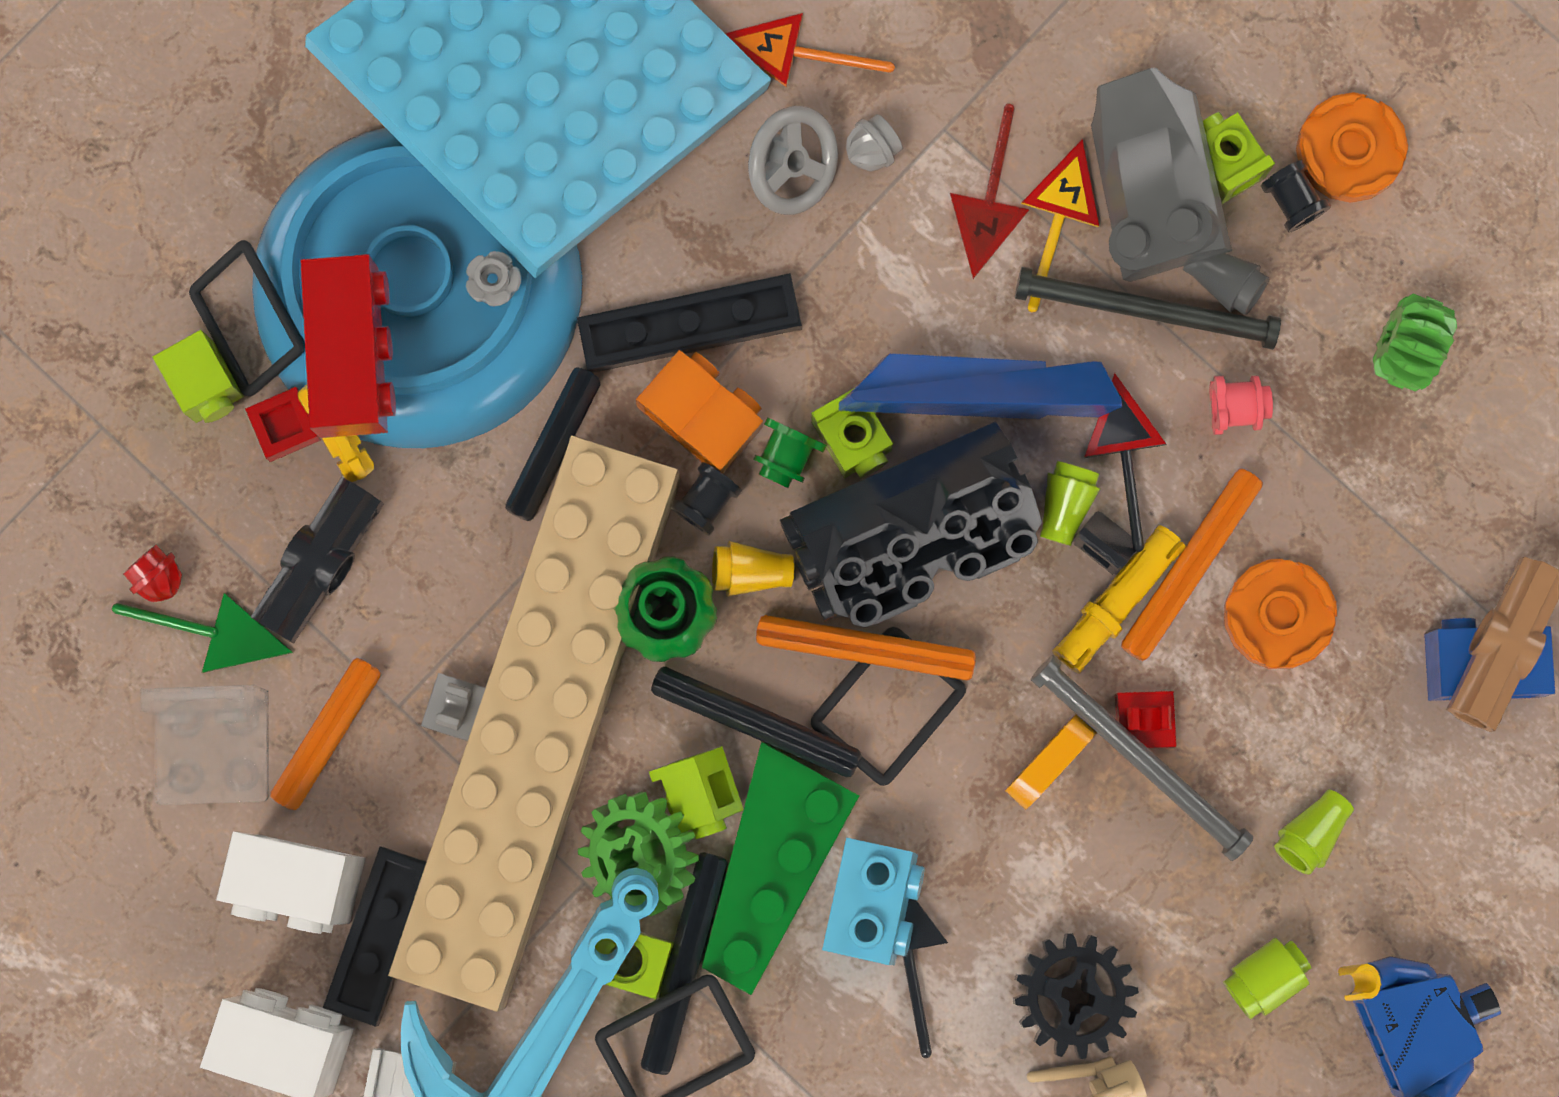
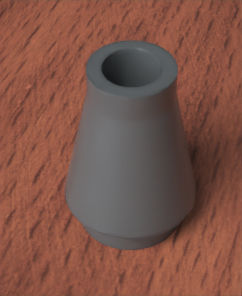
M1226 253L1185 265L1183 271L1193 276L1230 313L1236 309L1247 315L1258 302L1269 282V277L1260 272V265Z

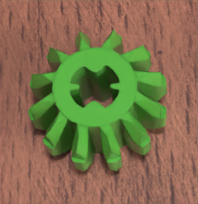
M1414 293L1400 300L1396 309L1391 311L1389 320L1383 327L1381 337L1376 343L1377 350L1373 356L1375 375L1386 379V383L1400 389L1405 387L1416 392L1429 386L1433 377L1439 375L1440 367L1444 360L1447 359L1449 348L1454 342L1453 335L1457 329L1454 310L1443 306V302L1428 296L1424 298Z

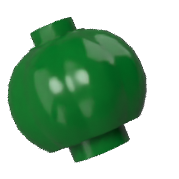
M664 556L655 561H647L635 565L628 572L618 598V605L614 608L618 618L617 628L622 637V642L627 647L637 650L645 659L652 662H665L671 658H686L695 654L702 647L704 638L714 629L717 621V608L713 603V588L709 579L701 571L692 569L684 560L675 556ZM640 585L642 592L634 616H632L630 613L631 597L637 586ZM665 604L673 605L676 614L672 618L665 616L658 621L656 613L659 607Z

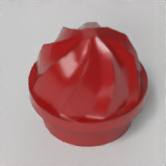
M157 544L154 545L123 573L132 584L129 590L150 602L164 601L175 596L181 584L182 573L174 560V554L170 552L166 555Z

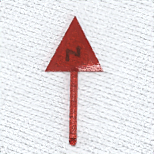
M1010 103L1004 106L985 200L950 193L973 279L1030 210L995 202L1015 110L1014 105Z

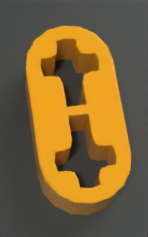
M1075 714L1013 780L1005 792L1025 810L1028 809L1085 748L1097 732Z

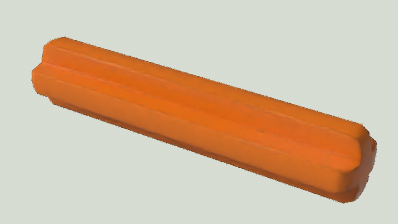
M359 658L351 662L272 789L270 797L275 802L289 810H297L379 680L381 672L376 667Z

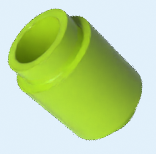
M1273 938L1231 968L1233 975L1223 981V984L1237 1005L1251 1020L1260 1012L1264 1016L1268 1015L1310 985L1305 973L1312 969V967L1292 940L1283 945L1277 938Z

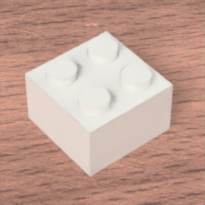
M233 832L216 900L233 904L231 915L265 922V920L277 921L278 914L289 916L287 924L289 928L321 934V932L332 933L334 925L350 924L365 858L259 834Z
M255 988V992L243 990L242 996L222 999L200 1068L291 1097H327L334 1092L354 1028L339 1024L342 1014L324 1009L323 1007L309 1005L308 1009L298 1007V1010L286 1007L288 997L260 988Z

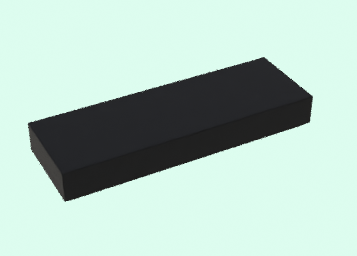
M379 847L324 1002V1009L375 1027L379 1026L395 978L388 975L427 861L386 847Z

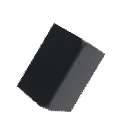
M1099 511L1095 512L1073 540L1075 546L1112 575H1117L1136 552L1133 549L1131 535Z

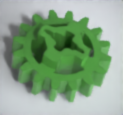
M639 792L629 797L623 794L608 800V804L594 809L591 813L595 822L585 825L581 829L582 834L590 839V844L578 848V855L590 859L591 866L581 872L583 878L595 876L598 882L592 892L594 897L596 898L607 893L611 896V900L612 885L615 878L627 869L640 868L649 872L658 883L659 900L650 916L656 915L668 909L667 906L681 901L684 898L681 889L695 881V877L686 870V866L699 861L698 854L686 850L685 843L695 838L694 832L686 831L681 833L678 828L684 817L682 812L680 811L668 816L665 813L667 800L661 797L649 802L646 792ZM624 819L635 820L632 826H626L622 829L618 827L619 823ZM635 889L629 891L624 899L628 904L638 906L646 900L647 896L643 891Z

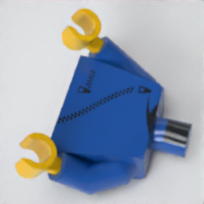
M1391 956L1367 964L1340 967L1338 969L1339 976L1350 974L1354 979V991L1351 994L1344 995V999L1346 1001H1353L1392 1095L1396 1097H1456L1474 1071L1473 1059L1483 1052V1045L1474 1025L1501 1014L1500 1005L1491 987L1484 983L1460 993L1451 975L1437 974L1428 963Z

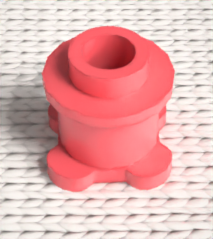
M1214 376V381H1210L1209 392L1214 435H1222L1223 430L1233 426L1252 425L1253 430H1261L1263 419L1272 418L1273 399L1270 386H1261L1259 376H1251L1249 382L1225 383L1224 376Z

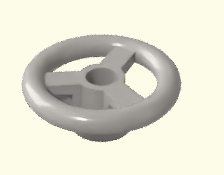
M791 106L774 113L758 130L750 149L748 171L750 183L756 197L769 210L783 215L799 214L813 207L828 191L837 168L838 147L834 131L826 118L812 108ZM801 123L809 125L816 132L822 149L821 163L810 159L807 150L802 146ZM803 174L815 180L811 187L798 197L787 199L775 194L790 177L796 178Z

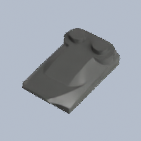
M1149 68L1098 86L1091 129L1112 228L1109 238V252L1113 260L1120 266L1122 279L1133 282L1231 252L1232 247L1196 93L1177 85L1157 68Z

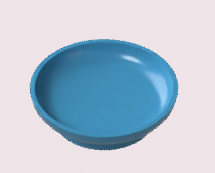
M386 128L369 131L340 143L315 159L297 175L272 209L263 228L256 251L258 258L299 331L304 344L300 260L369 254L377 265L378 271H386L389 284V305H381L382 327L389 326L393 357L392 360L384 361L385 382H392L394 386L396 414L395 416H387L388 433L358 435L360 440L382 446L422 449L447 446L487 433L508 421L539 395L552 379L572 342L577 326L576 317H579L582 270L577 245L534 278ZM492 251L503 252L511 257L512 265L519 269L521 274L520 287L507 303L501 306H489L483 301H475L469 295L466 289V282L469 280L466 270L469 263L478 255L485 257ZM253 272L252 293L255 319L266 355L273 365L294 346ZM490 274L487 280L489 283H495L498 280V276ZM305 349L302 355L278 374V377L288 390L294 387L301 390L307 385Z

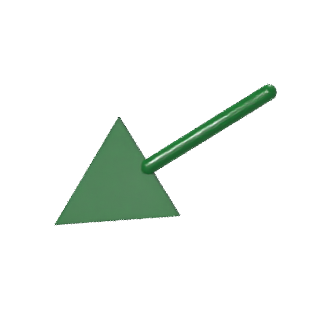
M225 593L223 594L214 627L116 603L112 606L113 613L210 637L211 641L202 673L293 653L259 622L251 618L250 614Z

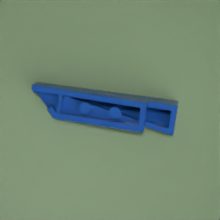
M891 353L882 358L870 370V373L839 402V411L1041 419L1047 415L1099 418L1122 407L1121 397L1102 362L1092 361L1046 367V361Z

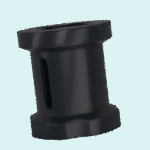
M1304 160L1289 164L1274 173L1260 185L1264 193H1271L1286 216L1287 221L1284 226L1289 233L1309 224L1331 208L1327 199L1319 198L1304 172L1307 169V165Z
M702 462L697 468L700 475L684 498L681 501L674 500L670 508L696 529L710 536L714 531L712 523L728 500L731 497L738 498L742 490L723 473L711 465Z

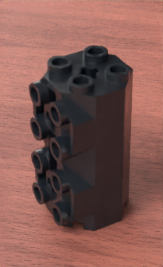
M996 421L789 512V516L779 519L792 550L796 549L795 552L798 559L795 561L807 589L811 590L819 587L811 592L824 622L832 618L836 619L845 616L849 617L854 625L862 627L872 624L876 625L917 607L919 603L926 601L934 590L932 579L935 574L948 570L961 580L971 581L980 579L1020 561L1021 558L1033 552L1038 543L1036 532L1042 524V520L1028 479L1025 474L1020 476L1013 462L1018 459L1016 453Z

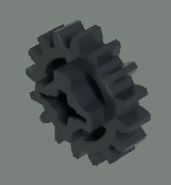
M1073 933L1064 934L1063 947L1059 949L1050 939L1042 941L1046 955L1040 959L1028 953L1025 959L1033 970L1030 975L1016 974L1014 979L1026 986V994L1013 998V1004L1028 1007L1029 1013L1019 1021L1021 1027L1027 1028L1037 1025L1039 1030L1033 1041L1037 1045L1042 1046L1050 1038L1054 1039V1054L1063 1057L1068 1045H1074L1076 1055L1080 1059L1087 1058L1088 1044L1094 1043L1103 1053L1109 1051L1108 1042L1105 1037L1112 1033L1124 1039L1127 1033L1119 1024L1121 1017L1136 1018L1137 1011L1125 1005L1126 997L1139 993L1138 987L1124 985L1122 980L1123 977L1132 971L1130 964L1114 966L1112 961L1118 949L1114 946H1109L1101 953L1097 952V937L1092 935L1087 936L1082 947H1077ZM1068 957H1074L1069 971L1056 978L1044 975L1054 963ZM1097 964L1104 970L1110 980L1113 997L1103 994L1095 980ZM1077 979L1082 980L1081 990L1089 994V1000L1086 1005L1077 1003L1074 1011H1068L1070 1003L1067 999L1061 997L1064 986L1074 988ZM1038 995L1049 998L1056 1010L1054 1027L1042 1015L1038 1003ZM1097 1013L1107 1016L1095 1029L1077 1034L1082 1021Z

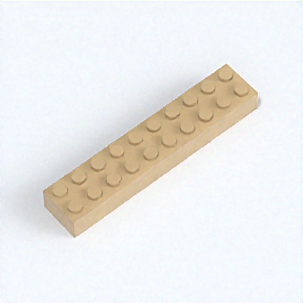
M571 436L388 976L496 1012L506 1008L626 647L621 640L622 637L617 628L618 618L614 608L618 605V598L628 572L635 565L655 560L671 512L670 505L675 500L681 482L678 469ZM640 585L637 586L631 597L630 613L632 616H634L642 592Z

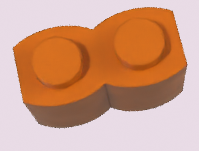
M678 350L636 398V405L650 420L678 441L701 463L705 462L721 473H724L763 428V420L757 415L762 408L742 389L737 387L731 393L715 380L720 374L719 371L705 357L697 352L689 357Z

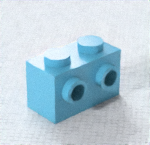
M846 838L823 943V951L895 966L897 955L906 957L913 930V923L904 921L909 899H919L925 867L916 865L918 854Z

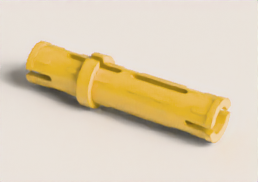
M1158 525L1144 543V549L1133 555L1094 603L1089 601L1081 609L1083 616L1067 636L1052 650L1053 654L1059 657L1058 659L1069 669L1080 674L1099 648L1110 637L1115 639L1123 630L1121 623L1126 619L1127 615L1148 593L1169 565L1185 550L1186 546L1183 542H1180L1181 539L1168 528Z

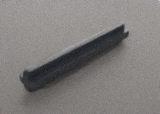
M666 666L658 670L653 680L651 691L660 698L846 778L852 777L861 759V752L855 747Z
M702 852L699 854V861L695 863L692 874L695 877V881L689 885L659 998L696 979L727 866L726 859L721 856ZM691 995L654 1014L641 1060L642 1069L659 1075H667L671 1071Z

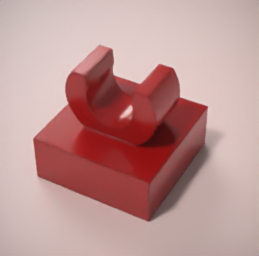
M297 387L245 408L265 458L269 462L321 441V438L309 427V414L306 413L298 399V392L300 390Z
M1174 691L1124 692L1115 694L1116 720L1148 749L1176 747Z

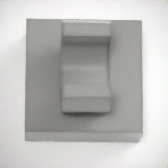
M438 673L421 726L468 741L485 687Z

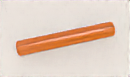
M1242 468L1235 472L1186 545L1185 550L1180 554L1122 641L1121 647L1128 654L1141 661L1149 658L1263 487V482L1256 475Z
M768 615L760 617L756 631V642L767 647L961 680H970L974 674L976 654L969 649Z

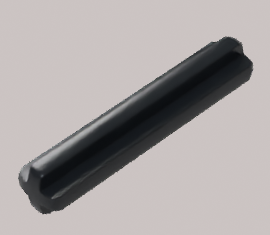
M579 367L572 370L505 504V508L510 514L525 521L534 519L563 461L571 436L575 437L600 387L599 377L594 373Z

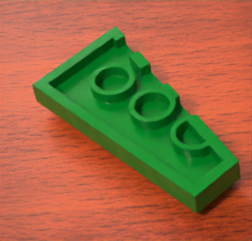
M761 742L702 965V968L749 995H752L859 798V795Z

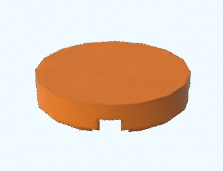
M1352 92L1332 96L1313 109L1300 128L1296 145L1298 161L1304 160L1307 165L1304 173L1313 188L1330 199L1351 203L1372 199L1391 186L1403 168L1408 150V142L1403 123L1394 110L1382 101L1378 103L1373 99L1366 98L1367 95Z
M1268 559L1248 568L1231 585L1224 603V625L1233 646L1248 661L1267 669H1293L1314 660L1330 644L1334 633L1337 603L1329 584L1312 567L1300 562Z

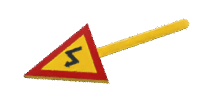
M1083 139L1021 202L1023 205L1054 214L1037 272L1039 276H1048L1065 217L1099 227ZM1030 296L1027 306L1030 312L1034 313L1038 310L1041 298Z

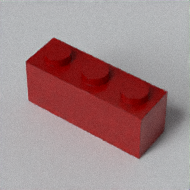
M369 254L300 260L310 429L320 438L388 433L387 416H395L396 398L393 383L385 382L384 361L392 360L393 357L389 326L382 327L381 305H389V284L386 271H378L377 265Z

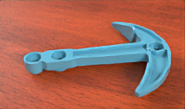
M640 868L627 869L615 878L612 885V899L601 903L571 951L570 965L488 1090L483 1093L477 1092L452 1073L453 1061L431 1035L420 1014L417 1002L406 1001L401 1023V1054L404 1072L415 1097H541L601 987L612 981L640 935L639 920L649 916L655 910L659 900L658 886L655 878L649 872ZM635 889L643 891L647 896L646 900L638 906L628 904L624 898L629 891ZM606 938L613 940L617 944L616 949L610 954H601L595 948L598 941Z

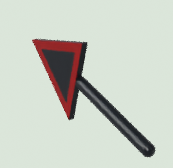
M1114 373L1112 383L1121 397L1122 407L1098 418L1084 457L1091 458L1115 453L1121 454L1133 549L1136 552H1141L1144 549L1131 451L1167 444Z

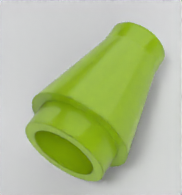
M1061 461L1056 462L1053 474L1049 472L1047 474L1044 517L1040 537L1065 545H1072L1078 528L1101 489L1096 487L1099 473Z
M1326 790L1320 799L1278 831L1280 839L1274 845L1276 852L1287 864L1303 874L1310 875L1316 867L1323 868L1347 819L1354 812L1353 806L1336 791Z

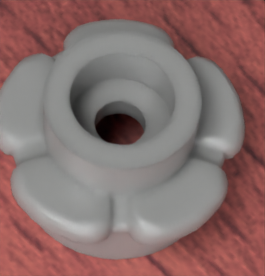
M492 251L485 257L478 255L469 263L466 270L469 276V280L466 282V289L469 295L475 301H483L489 306H501L510 301L521 284L519 269L512 265L511 257L503 252ZM490 274L498 276V280L495 283L488 282L487 278Z

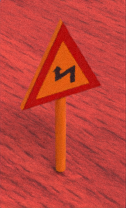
M803 13L725 33L762 71L785 87H787L793 57L888 73L893 72L895 69V65L888 61L796 46Z

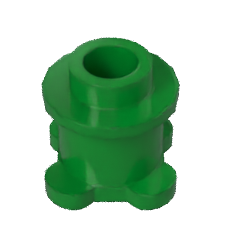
M767 417L764 425L774 430L761 457L755 455L753 459L763 464L759 475L786 488H789L793 479L803 483L805 478L800 475L813 448L824 453L827 445Z

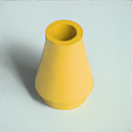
M729 541L727 546L714 547L712 587L715 591H726L727 596L778 587H792L794 557L792 554H780Z

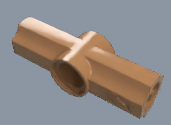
M1525 556L1520 558L1516 566H1514L1512 575L1504 587L1496 608H1492L1486 614L1477 628L1469 647V654L1472 657L1446 709L1455 718L1488 732L1496 731L1520 679H1525L1537 663L1546 642V635L1543 634V631L1559 600V569L1543 561L1533 560Z

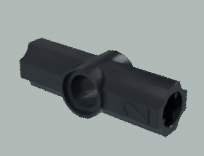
M341 477L310 526H303L289 542L281 558L280 566L282 569L265 592L251 618L294 644L324 596L335 592L347 576L355 559L353 551L368 531L375 517L380 513L384 503L363 488Z

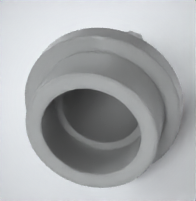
M878 114L868 121L865 119L859 120L847 137L846 150L849 161L858 168L870 172L892 165L894 163L893 156L903 149L901 141L893 128Z

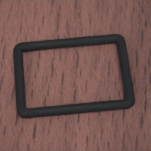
M241 240L237 242L191 285L189 290L190 298L243 395L251 397L258 393L304 352L305 344L254 248L248 241ZM242 253H244L294 346L250 385L200 293Z
M890 627L882 633V635L912 640L897 627ZM858 662L813 714L811 726L815 731L847 744L823 724L822 721L871 664ZM939 676L955 690L884 774L862 756L857 767L875 783L883 786L890 784L964 697L966 687L960 679Z
M703 975L597 1031L595 1035L596 1045L625 1097L638 1096L609 1045L607 1038L709 986L744 1054L662 1097H686L753 1061L755 1050L715 976Z

